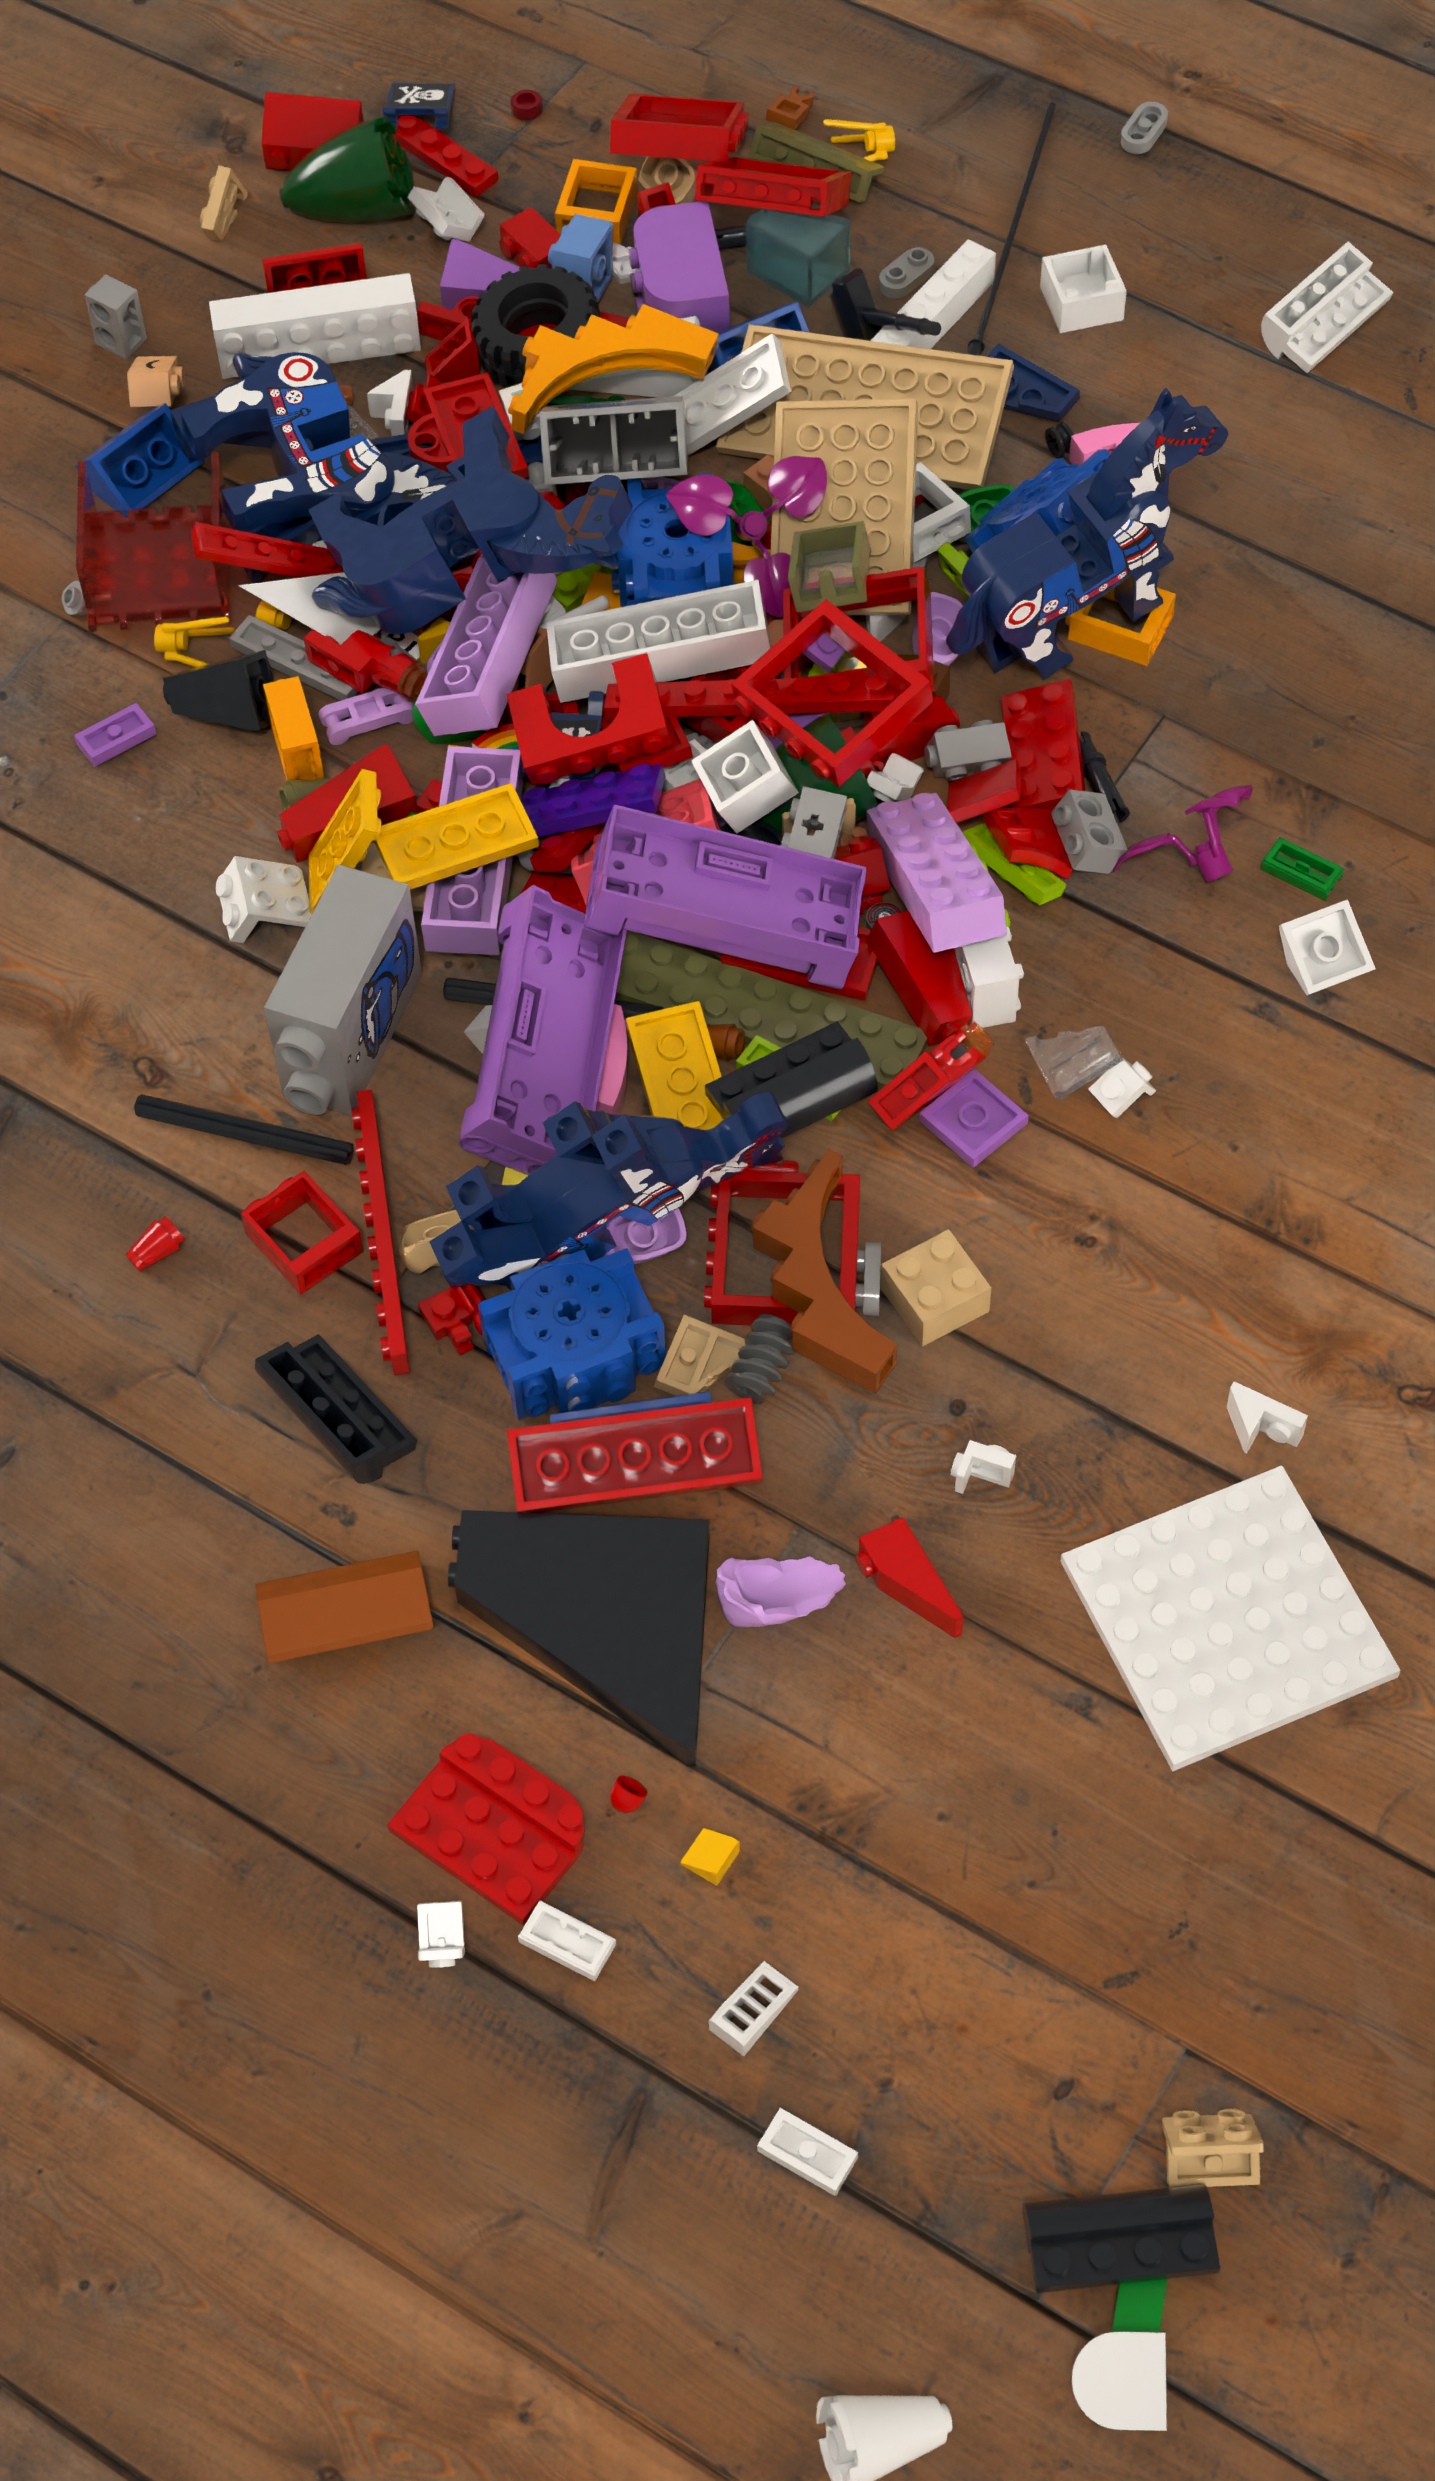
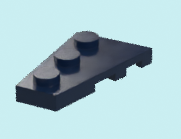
M999 343L987 355V357L1013 360L1014 370L1004 409L1060 421L1080 399L1079 389Z

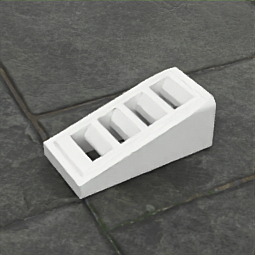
M763 1961L710 2018L709 2030L742 2056H745L796 1994L799 1987ZM765 1977L783 1990L778 1996L760 1984ZM753 1991H756L770 2002L767 2008L750 1996ZM745 2003L757 2012L759 2016L754 2019L740 2007ZM734 2015L749 2027L743 2031L732 2023L730 2019Z

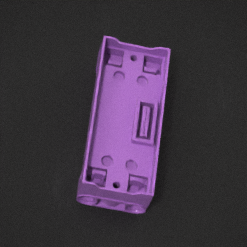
M614 804L603 834L598 839L594 854L584 928L618 935L623 925L625 930L807 974L808 982L842 990L847 974L858 954L859 938L857 935L866 867Z
M534 885L510 903L505 904L502 910L497 938L504 946L474 1103L464 1111L459 1137V1146L464 1150L528 1176L557 1156L556 1150L543 1125L544 1121L574 1101L581 1103L587 1110L596 1111L627 931L623 929V925L618 935L584 928L585 913L553 900L548 891Z

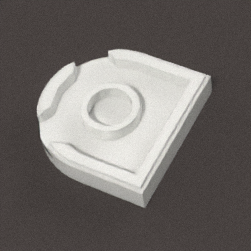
M1110 2332L1094 2338L1083 2347L1073 2366L1072 2389L1081 2410L1091 2420L1110 2429L1167 2431L1165 2333Z

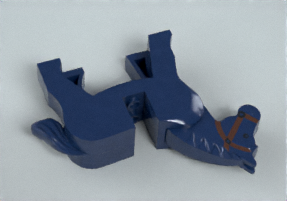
M494 406L462 423L464 456L446 465L454 483L419 500L396 517L393 516L385 500L353 517L340 493L308 509L322 540L336 563L343 567L347 577L335 576L326 580L313 590L312 598L320 609L334 611L345 617H371L376 626L386 633H409L419 629L466 600L450 567L478 551H481L497 581L519 572L527 574L556 573L575 570L592 563L609 568H617L618 563L614 554L623 545L619 536V529L632 511V502L619 477L603 475L591 483L586 495L576 498L561 510L555 509L529 481L512 473L511 463L506 454L510 436Z

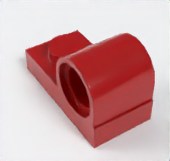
M472 296L460 300L454 310L422 301L416 310L419 334L442 341L467 317L471 318L472 310L479 297Z

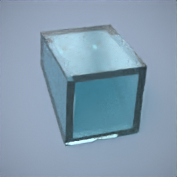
M761 209L757 213L752 214L746 222L747 272L806 307L812 305L832 287L834 282L850 271L851 221L846 218L831 215L822 217Z

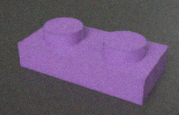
M134 703L75 734L74 737L77 746L91 764L96 767L156 735L154 724L140 706Z

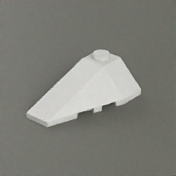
M697 316L680 318L700 326ZM626 369L594 376L574 384L568 389L662 398L673 397L699 379L672 371Z

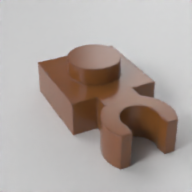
M792 87L789 97L781 94L767 108L766 120L777 122L796 130L808 117L809 109L813 105L814 92L801 96L798 95L799 87Z

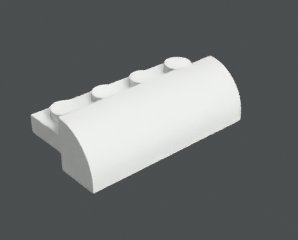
M1347 242L1264 315L1261 323L1263 339L1270 352L1277 359L1285 354L1302 370L1308 373L1390 300L1393 291L1369 272L1373 262L1351 243Z

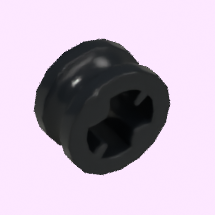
M1064 422L1057 424L1056 428L1050 427L1045 431L1047 446L1057 458L1063 456L1065 451L1070 452L1071 436L1074 435L1071 428Z

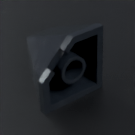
M266 650L189 669L163 678L164 699L171 706L172 713L251 731L261 730L271 725L263 684L274 682Z

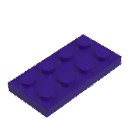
M661 763L651 766L649 764H640L634 766L629 771L620 773L604 772L595 778L583 781L571 779L565 781L560 786L547 789L535 787L522 794L520 801L537 836L542 837L607 823L614 804L647 813L657 812L666 775Z

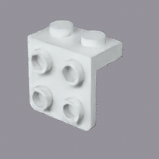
M234 856L224 873L217 879L216 893L220 896L223 909V923L227 926L229 939L232 942L244 943L259 920L306 927L312 915L309 909V897L303 873L298 866Z

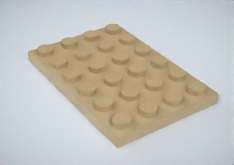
M917 399L776 401L774 465L780 460L792 456L821 458L826 467L827 486L820 505L807 516L794 518L787 513L784 505L772 513L771 556L781 552L791 555L794 532L864 521L871 548L867 575L913 568L918 428ZM773 497L772 505L775 504L778 501V499ZM852 561L810 568L808 585L819 584V574L823 570L831 571L835 580L854 578ZM911 601L844 611L843 613L846 615H911Z

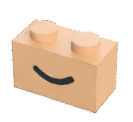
M177 356L136 357L127 372L130 407L160 406L164 403L167 406L172 405L176 396L180 395V387H184L185 383L183 366H178Z

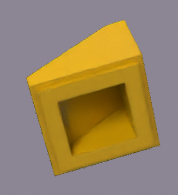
M442 617L435 620L417 637L420 661L424 664L428 662L432 653L442 643L450 625V622Z
M703 1828L681 1860L680 1865L717 1886L739 1854L740 1842L731 1836Z

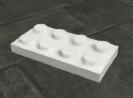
M774 334L767 336L704 376L703 380L699 379L673 396L684 397L688 456L791 392L781 342Z

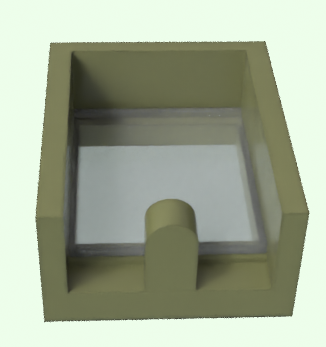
M864 521L794 532L788 581L797 613L814 610L825 599L836 607L867 602L866 582L871 548Z

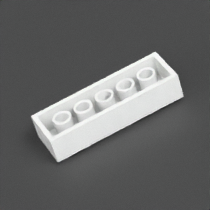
M410 273L209 301L222 379L238 377L232 364L233 357L238 352L270 357L284 353L301 352L317 356L327 364L421 351Z
M759 580L546 622L551 673L560 703L587 698L591 691H601L606 694L608 684H617L612 663L640 654H648L656 681L667 682L752 665L771 648L766 611Z

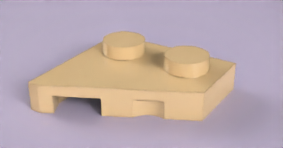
M218 166L216 176H213L210 180V197L207 207L202 209L200 225L210 240L223 242L230 225L237 216V210L232 208L237 199L245 201L248 191L231 168Z
M684 1314L656 1378L654 1387L675 1396L704 1392L732 1370V1364L735 1360H739V1350L742 1346H746L745 1339Z

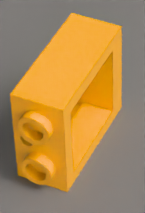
M573 159L555 211L556 230L561 234L562 228L568 226L575 214L613 222V242L621 245L637 197V168ZM578 188L620 193L614 212L574 207L573 203Z
M1157 588L1158 593L1163 598V604L1149 612L1150 615L1140 633L1087 616L1094 604L1092 602L1066 617L1065 624L1069 625L1068 640L1148 666L1173 618L1176 594ZM1114 589L1102 596L1116 601Z
M299 676L263 684L271 728L286 780L324 778L319 744Z

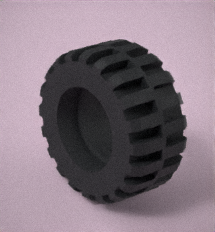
M538 264L537 268L530 269L529 266L520 267L518 272L511 273L509 271L503 274L501 280L498 282L494 280L487 286L486 293H481L472 310L471 328L476 339L480 363L483 370L489 373L490 378L494 382H500V385L504 388L512 384L522 383L526 373V357L522 356V352L529 336L517 334L524 329L542 323L559 324L552 330L575 338L580 325L586 326L591 314L601 318L597 298L592 287L576 273L571 271L568 274L567 269L555 266L554 269L549 268L548 265Z

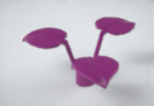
M792 456L777 462L769 472L767 485L770 494L778 499V501L761 513L749 511L738 516L733 509L728 508L733 498L732 488L726 481L717 476H694L683 480L670 489L666 494V498L674 508L680 522L694 534L701 536L714 534L725 525L726 514L732 518V522L735 523L737 536L744 541H752L753 546L757 547L763 554V558H754L747 562L743 572L744 582L759 580L765 611L772 616L783 617V589L790 588L788 573L791 555L781 552L770 557L769 551L760 542V538L767 531L768 524L766 518L783 505L787 513L794 518L807 516L817 509L824 497L827 486V472L823 460L818 457Z
M1251 784L1223 790L1210 798L1194 804L1185 811L1186 815L1196 811L1197 814L1202 813L1209 840L1195 846L1196 854H1193L1176 835L1165 833L1141 840L1130 846L1128 851L1118 859L1113 872L1116 871L1125 859L1159 845L1167 844L1176 845L1188 858L1191 866L1198 864L1205 882L1215 880L1232 872V866L1221 843L1216 813L1222 806L1239 807L1240 799L1249 800L1253 792V786Z

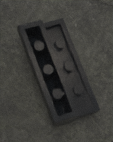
M837 1021L706 1084L705 1095L722 1118L726 1119L737 1113L739 1106L748 1098L764 1092L773 1093L788 1122V1127L780 1136L782 1139L878 1092V1085L873 1065L862 1043L858 1038L852 1040Z
M319 1334L296 1347L286 1342L255 1359L257 1374L357 1483L366 1484L382 1478L384 1467L415 1450L417 1439Z
M1205 2184L1023 2203L1022 2205L1036 2293L1216 2274L1220 2271L1213 2228L1214 2212Z

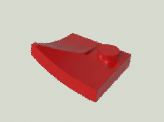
M1000 807L984 813L983 821L1009 862L1036 865L1053 871L1064 879L1070 878L1073 869L1051 816L1052 809Z

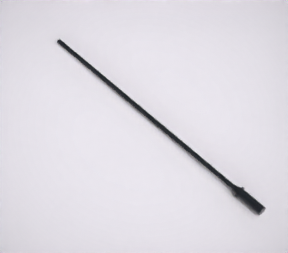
M1055 103L1049 104L976 336L968 343L967 354L980 356L985 348L982 337L1054 113Z

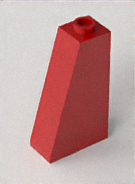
M388 743L380 746L279 814L282 829L277 831L280 844L285 852L291 851L296 863L309 859V853L362 769L376 772V786L381 791L380 802L377 807V818L381 819V826L406 818L411 812L418 814L415 794Z
M909 911L876 919L866 943L877 956V961L915 1024L926 1035L929 1047L942 1043L961 1028L965 1030L972 1017V1012L954 948L934 953Z

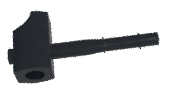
M860 268L854 269L832 284L833 291L829 296L845 338L870 341L883 327L899 331L918 332L921 335L937 336L941 332V324L939 322L876 309L864 272Z

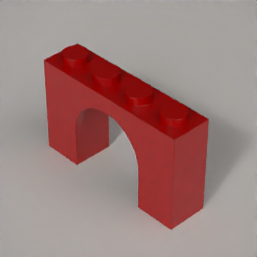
M647 653L612 663L620 693V708L616 718L607 728L591 736H571L555 727L550 704L542 684L506 694L523 766L532 786L550 784L556 781L557 778L574 773L584 774L598 766L609 763H621L629 757L643 753H656L664 747L673 745L656 677Z

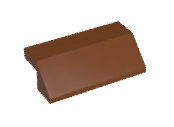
M418 1550L255 1584L268 1663L434 1629Z

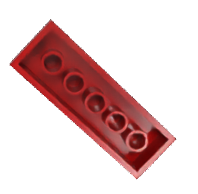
M752 1398L507 1430L517 1512L544 1513L761 1484L763 1479Z

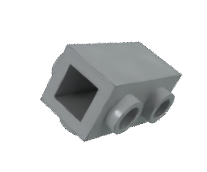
M992 720L978 721L973 723L971 727L958 729L957 725L941 727L936 730V733L932 735L927 743L928 746L924 748L925 761L928 767H932L934 778L946 777L948 781L959 780L966 777L967 773L984 771L1006 763L1012 757L1005 723L993 724Z

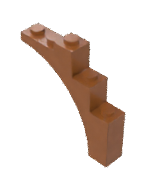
M828 1149L821 1160L816 1159L811 1164L806 1175V1181L800 1189L794 1188L786 1204L773 1199L766 1210L761 1209L756 1214L751 1224L753 1248L779 1261L771 1273L770 1280L773 1282V1299L799 1312L790 1327V1332L793 1333V1350L876 1394L897 1364V1344L873 1329L849 1306L834 1284L825 1262L820 1237L821 1224L829 1199L842 1178L843 1155Z

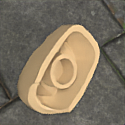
M646 157L638 178L645 189L669 182L676 204L692 203L695 200L697 171L686 159Z
M457 1210L430 1216L405 1226L399 1252L403 1264L410 1271L421 1274L429 1267H440L430 1241L461 1221ZM468 1225L470 1230H475L473 1227Z

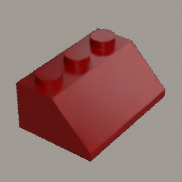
M266 92L264 96L262 150L265 169L292 171L303 158L323 142L346 129L364 122L361 101Z
M362 243L262 259L267 293L367 279Z

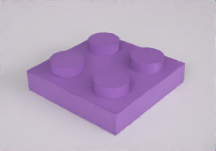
M973 1069L919 1113V1122L974 1168L1026 1126L1029 1115L978 1071Z

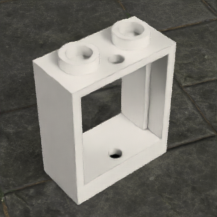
M921 462L916 464L915 497L922 494L939 510L914 523L913 562L937 551L945 543H952L971 533L970 505Z

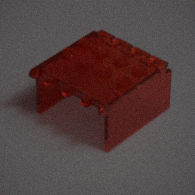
M212 452V504L197 505V513L191 512V506L162 507V515H157L156 508L128 510V517L124 518L121 510L97 512L86 462L78 461L76 570L88 614L89 632H97V624L120 622L121 630H128L129 622L155 620V625L157 626L164 623V619L190 617V621L199 620V617L221 615V617H228L230 622V564L195 558L191 533L195 522L230 529V524L223 512L221 490L226 488L219 452Z

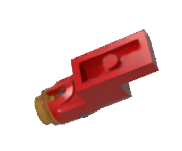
M314 629L304 637L307 660L362 694L373 683L397 692L403 697L410 696L415 699L419 696L428 673L424 672V667L390 637L377 639L366 632L357 630L341 645L331 636H324Z
M976 1021L969 1027L965 1024L931 1052L925 1051L870 1098L868 1102L892 1131H895L923 1106L927 1107L985 1060L990 1054L989 1049L995 1043Z

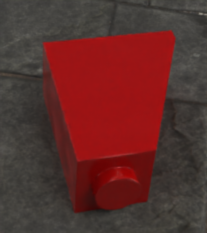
M933 696V702L877 752L884 767L892 753H896L910 761L924 757V748L928 746L927 743L932 735L936 733L937 729L948 725H957L960 728L957 712L954 708L947 706L942 696ZM882 711L863 712V728ZM874 766L876 771H883V769L879 770L877 766Z

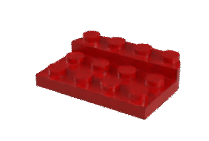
M471 1733L463 1734L440 1751V1761L387 1824L388 1831L524 1926L539 1900L543 1902L580 1856L584 1847L583 1840L585 1834L583 1811L577 1800L567 1790L498 1743L487 1738L477 1737Z

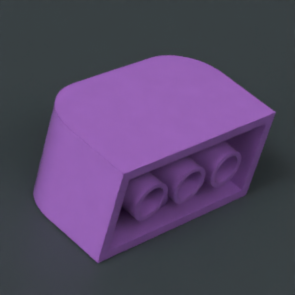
M708 201L661 206L643 213L634 224V248L629 249L631 269H635L634 273H630L632 294H639V297H635L636 314H638L642 304H645L678 318L697 316L701 327L716 333L730 328L729 293Z

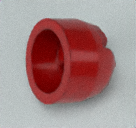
M624 1775L617 1777L610 1791L612 1807L618 1812L625 1814L638 1809L647 1796V1790L640 1782Z

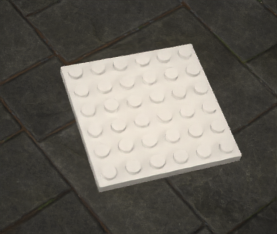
M1282 1465L1061 1554L1060 1562L1172 1772L1399 1677L1400 1668Z

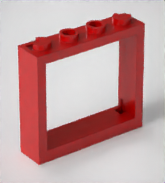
M630 93L611 119L610 153L728 162L732 153L737 152V146H740L745 132H748V112H744V102Z
M731 156L728 162L709 161L698 165L695 200L825 217L848 206L852 172ZM812 201L820 202V209L811 208Z
M924 566L867 575V602L837 606V608L844 612L917 600L919 659L905 662L930 681L931 690L934 692L931 588ZM855 579L835 580L836 586L855 583ZM819 584L807 585V591L820 589ZM790 588L783 589V637L802 621V618H805L813 611L797 613L794 600L791 598ZM802 654L784 669V678L802 677ZM867 667L810 676L808 678L873 676L877 674Z
M827 599L819 604L731 683L735 698L733 703L741 709L743 716L753 717L759 722V726L770 738L777 737L780 739L794 758H803L810 764L813 772L819 778L824 776L838 788L933 702L931 683L926 677ZM824 633L901 693L835 754L759 693L761 689Z
M742 1171L733 1177L719 1182V1185L711 1186L710 1207L717 1208V1217L709 1218L708 1241L715 1242L714 1252L707 1251L706 1275H713L712 1286L705 1285L704 1307L711 1308L712 1324L751 1326L754 1320L759 1318L760 1314L765 1313L781 1318L791 1325L799 1313L773 1299V1296L725 1295L730 1198L787 1199L794 1188H801L806 1181L807 1173ZM842 1174V1178L829 1200L843 1201L840 1292L849 1306L855 1311L860 1175Z

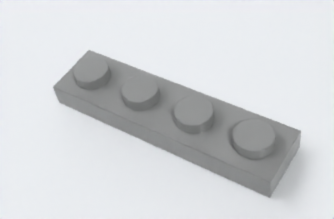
M251 615L246 617L229 638L231 648L245 655L266 650L270 667L291 677L299 676L301 682L340 701L354 697L358 693L357 690L309 662L303 640Z

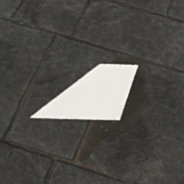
M344 572L238 585L320 634L331 636L339 645L357 630L372 636L380 630L371 617H345L334 611L320 609L313 601L312 592L318 585L335 576L347 578Z

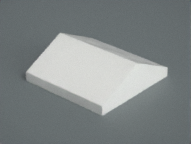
M1348 899L1279 925L1286 963L1306 995L1376 969Z

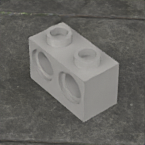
M105 274L85 294L95 344L127 359L147 339L138 292L136 289Z
M1069 789L1051 812L1073 870L1109 874L1115 867L1118 859L1128 851L1105 794Z

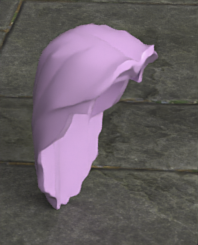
M810 1556L799 1560L788 1559L780 1562L771 1558L759 1560L729 1558L717 1569L715 1581L717 1584V1598L721 1604L724 1617L734 1627L742 1628L782 1624L797 1617L806 1616L814 1610L826 1607L835 1596V1593L839 1592L846 1585L844 1581L845 1574L840 1572L839 1565H827Z

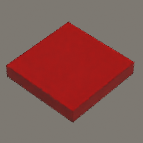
M1014 759L949 783L947 810L954 821L959 823L1019 801L1021 793V768L1018 760Z

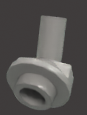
M73 581L63 591L62 603L67 614L84 616L89 613V608L113 606L112 592L88 594L87 585L80 581Z

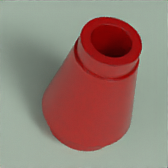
M164 1216L159 1221L154 1219L130 1248L131 1250L125 1255L136 1269L141 1272L143 1269L180 1250L178 1245L185 1238L174 1224Z

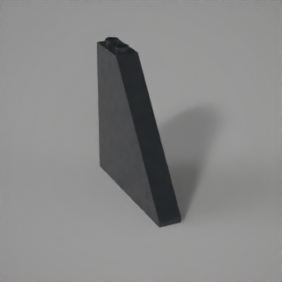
M462 1510L460 1525H454L452 1530V1550H458L457 1562H450L448 1570V1586L455 1587L457 1602L686 1766H696L710 1541L709 1520Z

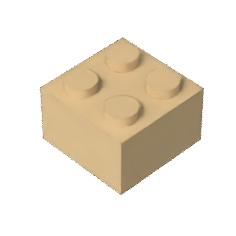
M949 1229L881 1264L880 1288L922 1347L990 1311L991 1286Z

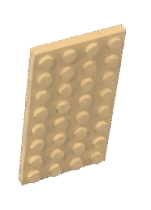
M749 324L742 352L771 334H774L781 342L791 392L777 401L917 399L916 464L921 462L948 487L969 490L984 487L1014 370L1013 360ZM776 402L719 436L716 445L718 453L762 459L768 454L774 456Z

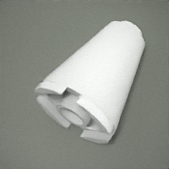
M830 2395L822 2397L817 2404V2424L825 2422L826 2438L819 2439L820 2450L831 2481H875L945 2444L947 2433L952 2431V2419L946 2404H940L934 2396Z

